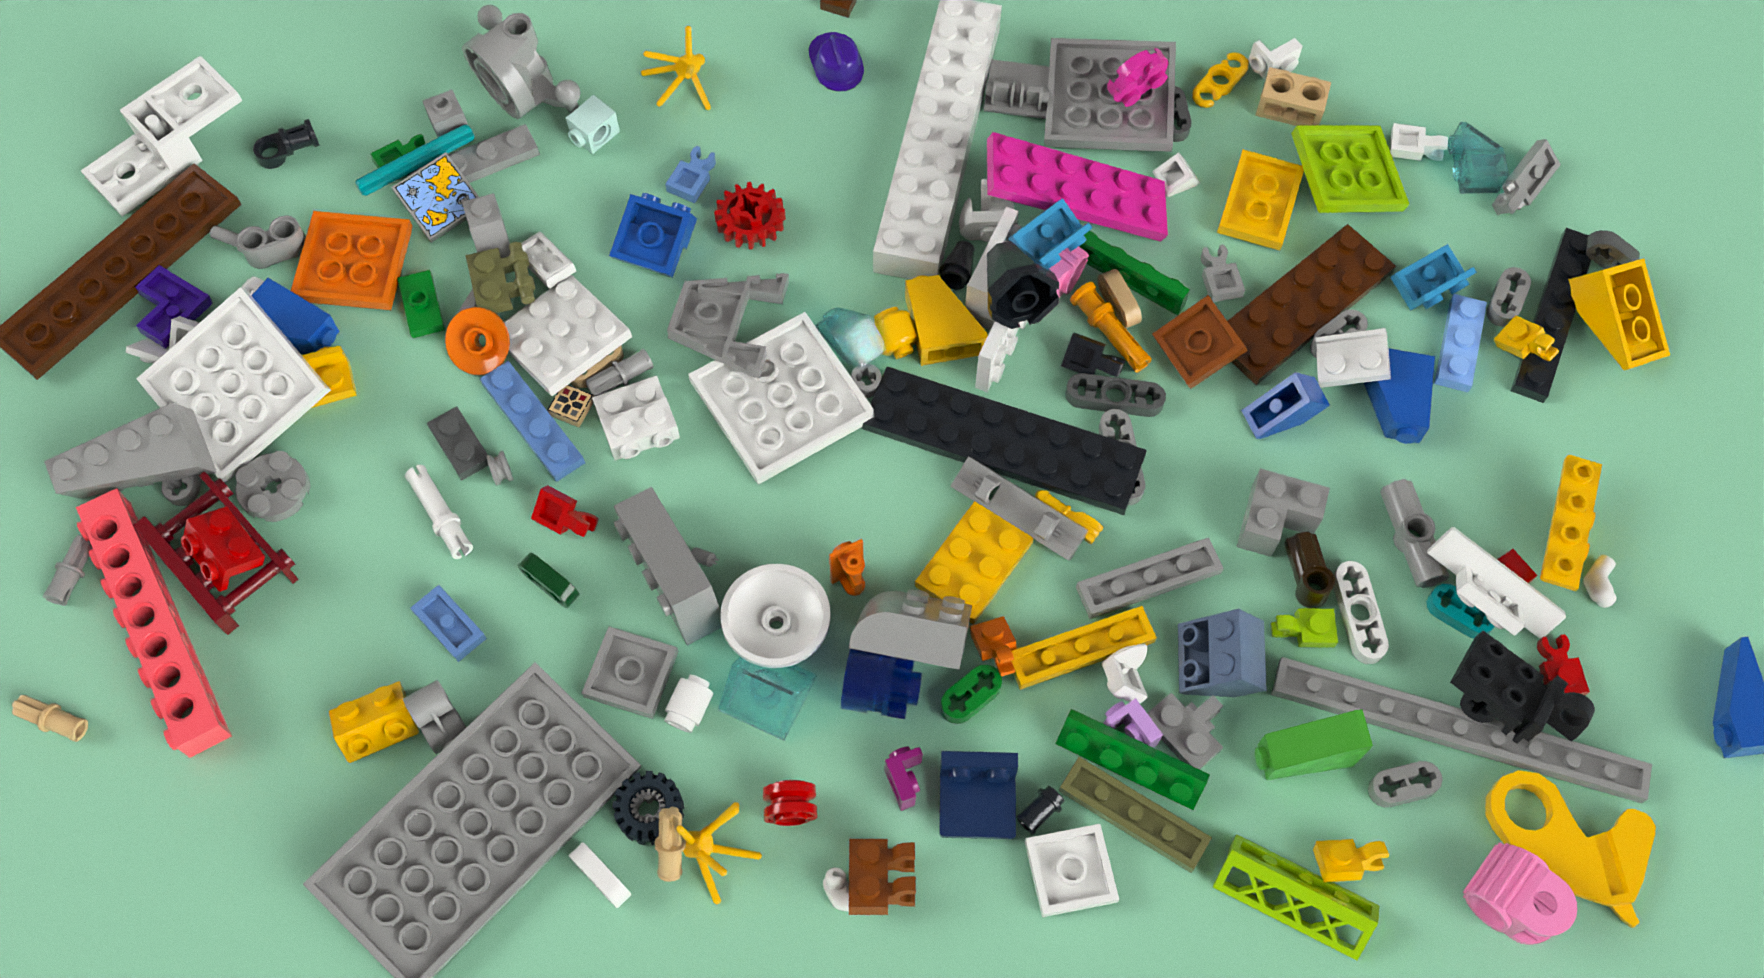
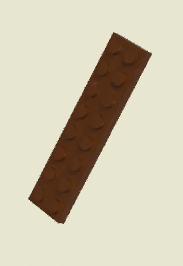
M193 163L0 325V349L38 380L138 294L135 287L158 265L165 269L169 268L205 237L213 226L219 225L242 204L238 197Z

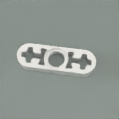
M1346 561L1333 574L1335 577L1334 592L1354 657L1361 663L1375 664L1388 651V638L1366 568L1358 562ZM1346 573H1349L1351 578L1358 579L1353 588L1349 580H1343ZM1354 589L1355 595L1348 598ZM1354 604L1365 606L1369 611V619L1363 621L1356 619L1351 614V606ZM1369 627L1373 628L1367 633L1370 644H1377L1378 646L1373 653H1371L1370 648H1363L1362 646L1367 639L1365 629Z

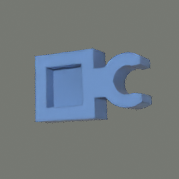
M699 146L692 149L690 163L681 160L665 184L667 192L692 203L697 201L710 181L708 171L713 169L716 164L715 153L713 152L709 154L708 158L699 159L701 157Z

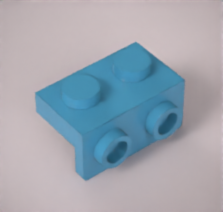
M1062 198L1008 239L1021 246L1049 269L1062 259L1059 253L1068 248L1071 252L1087 240L1084 234L1090 231L1092 226L1090 223L1082 226Z
M1447 244L1395 273L1390 278L1410 311L1420 305H1423L1426 310L1444 300L1441 293L1449 290L1451 295L1470 285L1467 278L1477 273L1474 267L1464 271Z

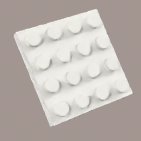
M241 287L136 378L160 408L170 403H175L194 411L217 471L214 474L221 478L223 482H228L236 475L239 468L246 466L331 391L249 292Z
M806 312L747 342L748 344L766 346L767 356L760 378L750 376L717 360L688 374L691 384L758 485L863 427L864 422L874 417L873 407Z

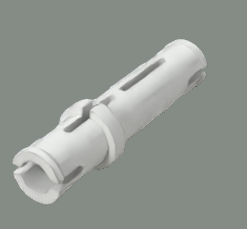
M424 465L416 466L420 473L419 475L416 474L413 467L406 472L405 478L410 483L432 520V527L436 536L442 537L454 559L462 558L458 551L460 549L464 556H467L473 550V545L460 527V518L456 513L451 512L429 476Z

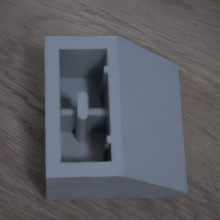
M1238 608L1179 623V693L1183 695L1240 697L1267 691L1264 621Z

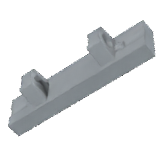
M969 456L951 484V487L976 501L1067 560L1072 559L1089 531ZM999 486L998 490L996 491V493L994 494L993 498H992L991 501H990V500H989V494H990V492H991L995 487Z

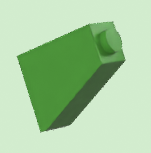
M1363 709L1264 734L1257 744L1258 747L1255 748V759L1260 770L1264 769L1266 780L1354 767L1373 746Z

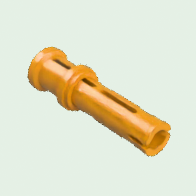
M1093 282L1082 285L1073 293L1070 298L1073 306H1079L1088 317L1087 322L1094 328L1098 327L1135 373L1148 366L1147 363H1150L1152 358L1114 315L1113 305L1110 302L1106 303L1096 292V285Z

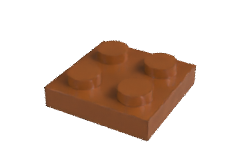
M1209 295L1152 333L1190 389L1248 351Z

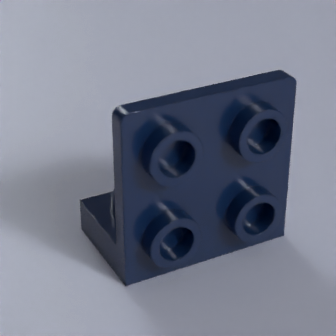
M941 751L940 837L971 839L1015 838V778L1018 771V753Z

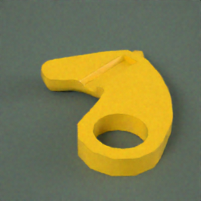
M1518 770L1501 777L1494 783L1486 795L1485 816L1492 830L1504 844L1508 843L1509 845L1523 848L1541 858L1548 865L1549 870L1570 886L1575 896L1608 906L1621 921L1631 928L1640 923L1632 903L1635 901L1644 881L1655 837L1656 826L1649 815L1636 809H1627L1617 818L1611 829L1591 837H1586L1571 815L1556 785L1539 773ZM1525 789L1534 793L1542 801L1546 810V820L1541 829L1525 830L1517 826L1509 818L1505 810V798L1508 791Z

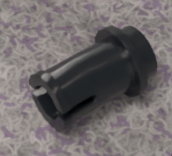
M1049 785L1045 789L1040 788L1037 791L1039 795L1021 814L1016 816L1021 826L1032 835L1036 833V830L1054 812L1059 813L1062 810L1061 805L1064 803V799Z

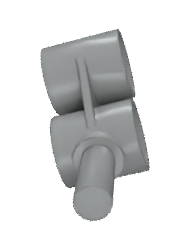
M287 215L274 219L267 231L257 226L247 227L239 234L219 226H213L210 231L212 238L237 247V250L243 253L250 266L257 269L267 268L273 264L301 256L306 239L297 220Z
M438 680L403 698L416 725L421 728L424 737L436 755L466 728Z

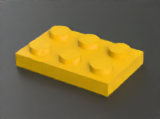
M1243 149L1217 233L1280 251L1304 170L1302 165Z
M974 501L915 580V587L927 592L932 598L943 599L944 597L951 596L963 599L965 604L972 605L969 622L974 625L1032 545L1033 537Z

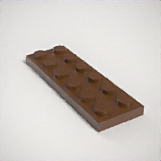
M1347 224L1228 320V323L1248 350L1231 363L1255 385H1258L1310 342L1319 329L1343 311L1350 309L1390 276L1396 265Z

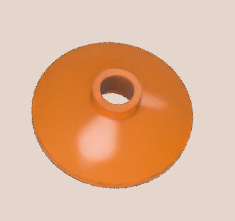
M471 307L460 311L452 318L446 330L445 344L450 359L459 369L473 375H484L503 364L509 352L510 338L505 323L496 313L482 307ZM481 335H484L486 339L484 347L479 342Z

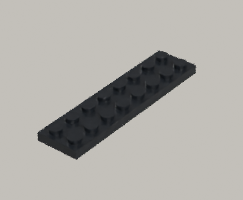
M888 366L870 404L874 409V417L863 423V430L965 463L969 456L1000 475L1121 515H1125L1147 452L1146 449Z

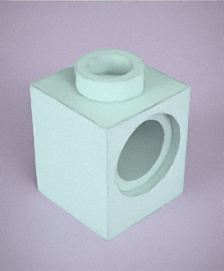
M592 95L566 117L570 140L579 148L583 146L591 154H594L620 132L616 112L595 95Z

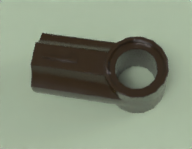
M1309 531L1297 533L1287 538L1284 542L1297 584L1295 595L1298 602L1304 607L1319 608L1328 599L1335 584V577L1332 571L1326 567L1316 534H1312ZM1308 583L1317 584L1322 590L1312 589Z

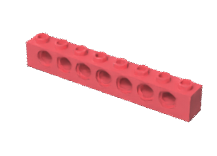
M116 488L76 507L81 521L77 522V527L86 541H90L93 549L88 551L89 556L98 570L102 569L105 576L104 579L100 580L101 585L108 597L115 600L117 607L113 609V614L122 628L126 627L130 636L125 639L126 645L131 654L140 660L142 667L138 669V674L144 685L153 691L155 698L151 699L150 702L157 716L160 719L164 718L168 729L164 730L163 733L169 746L174 751L179 749L191 758L232 737L152 550L146 540L133 526L138 521L131 502ZM116 531V533L112 537L108 538L113 532ZM128 560L124 566L120 567L124 561ZM141 588L138 594L132 596L137 589ZM154 617L153 621L150 624L144 626L145 622L148 619ZM167 646L165 652L156 657L158 651ZM180 676L179 681L174 686L169 687L170 682ZM193 706L191 714L182 718L184 711Z

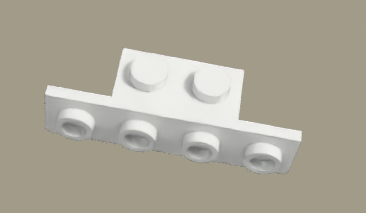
M1451 527L1427 550L1430 556L1456 575L1458 597L1469 607L1476 606L1484 612L1490 623L1498 629L1505 628L1515 636L1525 627L1541 639L1566 618L1564 610L1455 527Z

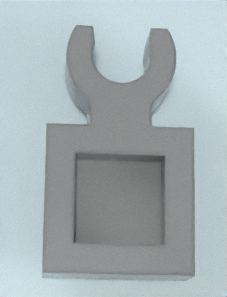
M1224 244L1219 246L1217 252L1219 257L1211 256L1208 248H1203L1201 262L1206 268L1203 269L1202 278L1212 301L1218 302L1243 297L1245 288L1236 263L1226 264L1228 255L1226 246Z

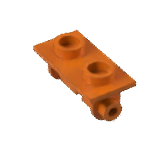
M860 539L853 543L851 541L841 543L834 548L833 553L829 554L830 580L832 584L840 581L847 594L857 596L865 589V581L862 577V572L865 568L863 540Z

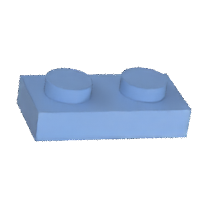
M440 585L436 586L410 608L457 662L461 661L487 639L484 633Z

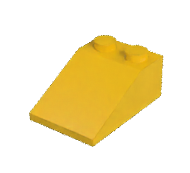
M1644 258L1568 279L1571 287V296L1575 302L1577 312L1623 370H1628L1670 355Z

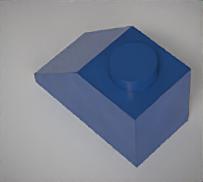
M1295 372L1241 411L1256 439H1262L1304 424L1329 407L1330 404L1315 377Z

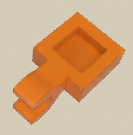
M1002 616L970 626L972 640L982 661L993 658L1001 677L1015 673L1011 660H1014L1012 651L1017 649L1016 640L1005 617Z

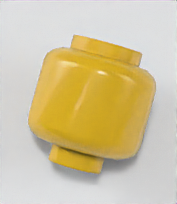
M891 307L873 317L875 322L871 325L870 331L882 355H894L895 359H900L914 351L912 346L917 342L918 337L915 324L908 311L899 310L898 307Z

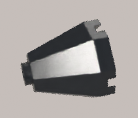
M1012 241L996 244L987 253L988 312L993 321L1010 329L1019 328V322L1026 320L1029 325L1036 324L1059 304V296L1057 294L1059 281L1055 273L1021 246Z

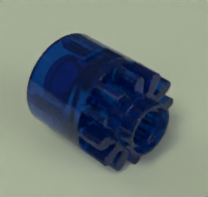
M850 648L843 681L841 709L863 713L869 711L881 713V716L905 719L908 704L915 706L918 704L922 672L913 671L915 663L913 660Z

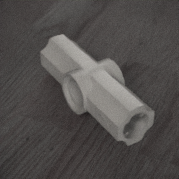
M1402 479L1384 486L1380 493L1395 529L1394 544L1398 550L1404 553L1416 586L1427 588L1446 581L1449 578L1446 567L1427 553V550L1436 542L1433 536L1436 529L1435 523L1430 516L1424 513L1412 481ZM1408 529L1416 531L1420 537L1413 536Z

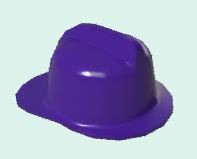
M828 32L817 36L811 41L808 48L809 58L816 77L823 86L833 91H848L855 88L861 82L864 75L863 61L852 38L842 33Z

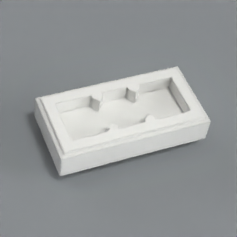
M539 231L521 243L523 251L528 254L530 262L528 268L549 289L576 272L574 264L542 232Z

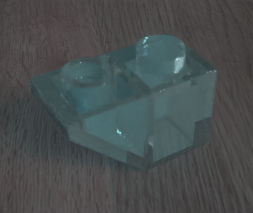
M1460 122L1456 131L1448 140V152L1453 154L1454 159L1453 178L1455 181H1458L1460 194L1498 193L1509 175L1504 148L1469 123Z
M836 307L823 315V320L815 325L823 338L848 364L862 368L886 351L885 342L871 316L868 314Z

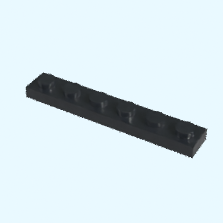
M1566 228L1562 233L1533 323L1544 328L1545 334L1555 339L1551 346L1557 348L1559 352L1551 361H1546L1531 352L1525 359L1521 358L1510 390L1511 392L1544 403L1549 396L1576 310L1568 279L1588 273L1592 260L1586 255L1587 238L1589 235Z

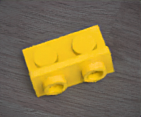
M341 346L323 347L316 352L302 355L331 389L311 408L357 396L350 361Z

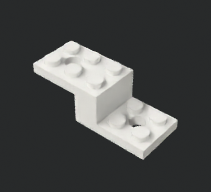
M199 56L120 109L121 114L135 134L89 164L81 172L123 217L170 184L193 163L197 165L203 160L189 137L240 103L242 99L238 92L207 61ZM194 93L201 94L197 99L188 100L189 96ZM135 171L132 177L121 179L126 172Z
M1007 206L967 285L965 307L983 328L990 330L978 356L975 388L987 393L993 381L999 382L1005 368L1004 358L1006 354L1012 355L1018 337L1015 336L1018 328L1010 329L991 319L987 302V253L996 244L1009 241L1008 238L1021 229V226L1017 225L1019 211ZM1027 320L1019 322V328L1024 329L1027 324Z

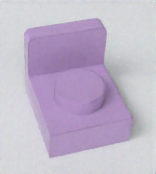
M1136 698L1126 705L1121 701L1105 713L1107 718L1103 724L1113 729L1124 724L1126 726L1124 728L1126 735L1153 748L1158 745L1163 736Z

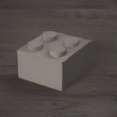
M914 589L907 592L887 591L874 596L863 608L852 632L849 648L959 670L965 648L972 605L965 604L963 599L957 597L932 598L929 597L927 592Z

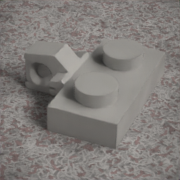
M1170 693L1147 713L1163 734L1161 740L1181 761L1199 770L1223 749V746L1210 734L1215 728L1210 720L1223 707L1214 695L1197 708L1192 702L1185 707Z

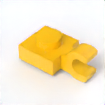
M1516 315L1494 338L1498 348L1522 359H1525L1531 352L1546 361H1551L1559 352L1557 348L1551 346L1555 339L1545 334L1542 326Z
M1353 839L1316 841L1313 848L1323 882L1361 880L1365 870H1383L1384 864L1381 858L1389 857L1385 842L1382 841L1370 842L1361 848H1356Z

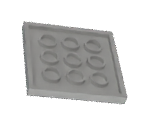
M1051 38L1048 90L1050 92L1046 107L1044 147L1172 152L1176 42ZM1154 48L1160 49L1168 60V68L1165 71L1168 78L1165 83L1158 88H1150L1132 106L1125 107L1122 102H1116L1107 90L1109 80L1111 79L1114 83L1119 77L1116 70L1125 61L1141 51L1147 50L1150 54L1155 53Z

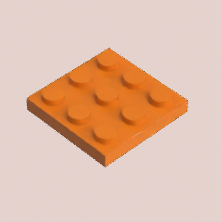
M313 211L290 291L310 303L391 310L398 286L397 278L400 277L413 228L410 219Z

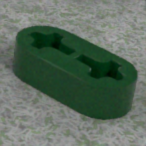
M532 552L517 565L519 570L531 582L565 608H568L580 596L578 590L567 579Z

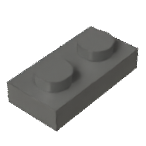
M457 406L427 422L430 431L461 480L489 466L486 459L488 454Z

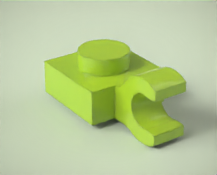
M1298 608L1294 613L1295 617L1291 615H1276V622H1271L1272 637H1297L1298 647L1334 648L1338 644L1334 609Z

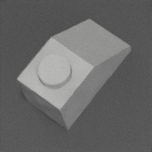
M492 193L463 201V208L477 252L499 248L501 258L508 257L510 254V241L495 194Z

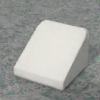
M1179 152L1152 171L1156 179L1165 181V193L1168 197L1200 184L1193 170Z

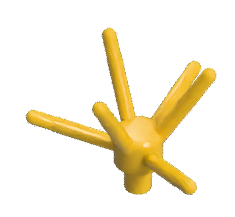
M690 26L685 27V55L676 57L644 51L643 55L645 57L675 64L642 70V76L676 71L678 75L656 102L657 106H662L684 79L691 78L705 109H711L697 76L701 66L705 63V58L700 53L692 54V32Z
M734 802L718 818L700 831H687L682 825H678L676 828L679 835L686 841V847L682 852L688 858H696L714 904H720L721 899L708 866L721 876H725L727 870L710 856L712 852L757 860L762 857L760 852L713 843L711 834L739 813L740 805L738 802Z

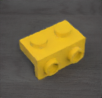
M400 681L388 686L379 687L372 693L353 701L344 702L338 707L329 710L333 737L347 762L352 763L419 733L418 726L404 704L403 698L406 697V693Z

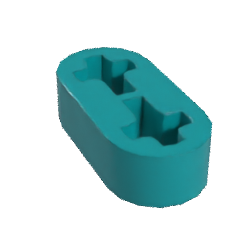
M1440 584L1434 588L1427 598V608L1434 617L1467 637L1474 639L1482 630L1489 634L1495 627L1487 619L1484 612L1476 606L1469 607L1458 597L1456 586ZM1444 595L1450 598L1449 605L1446 608L1440 605L1441 598ZM1476 614L1482 617V625L1479 627L1473 624V617Z

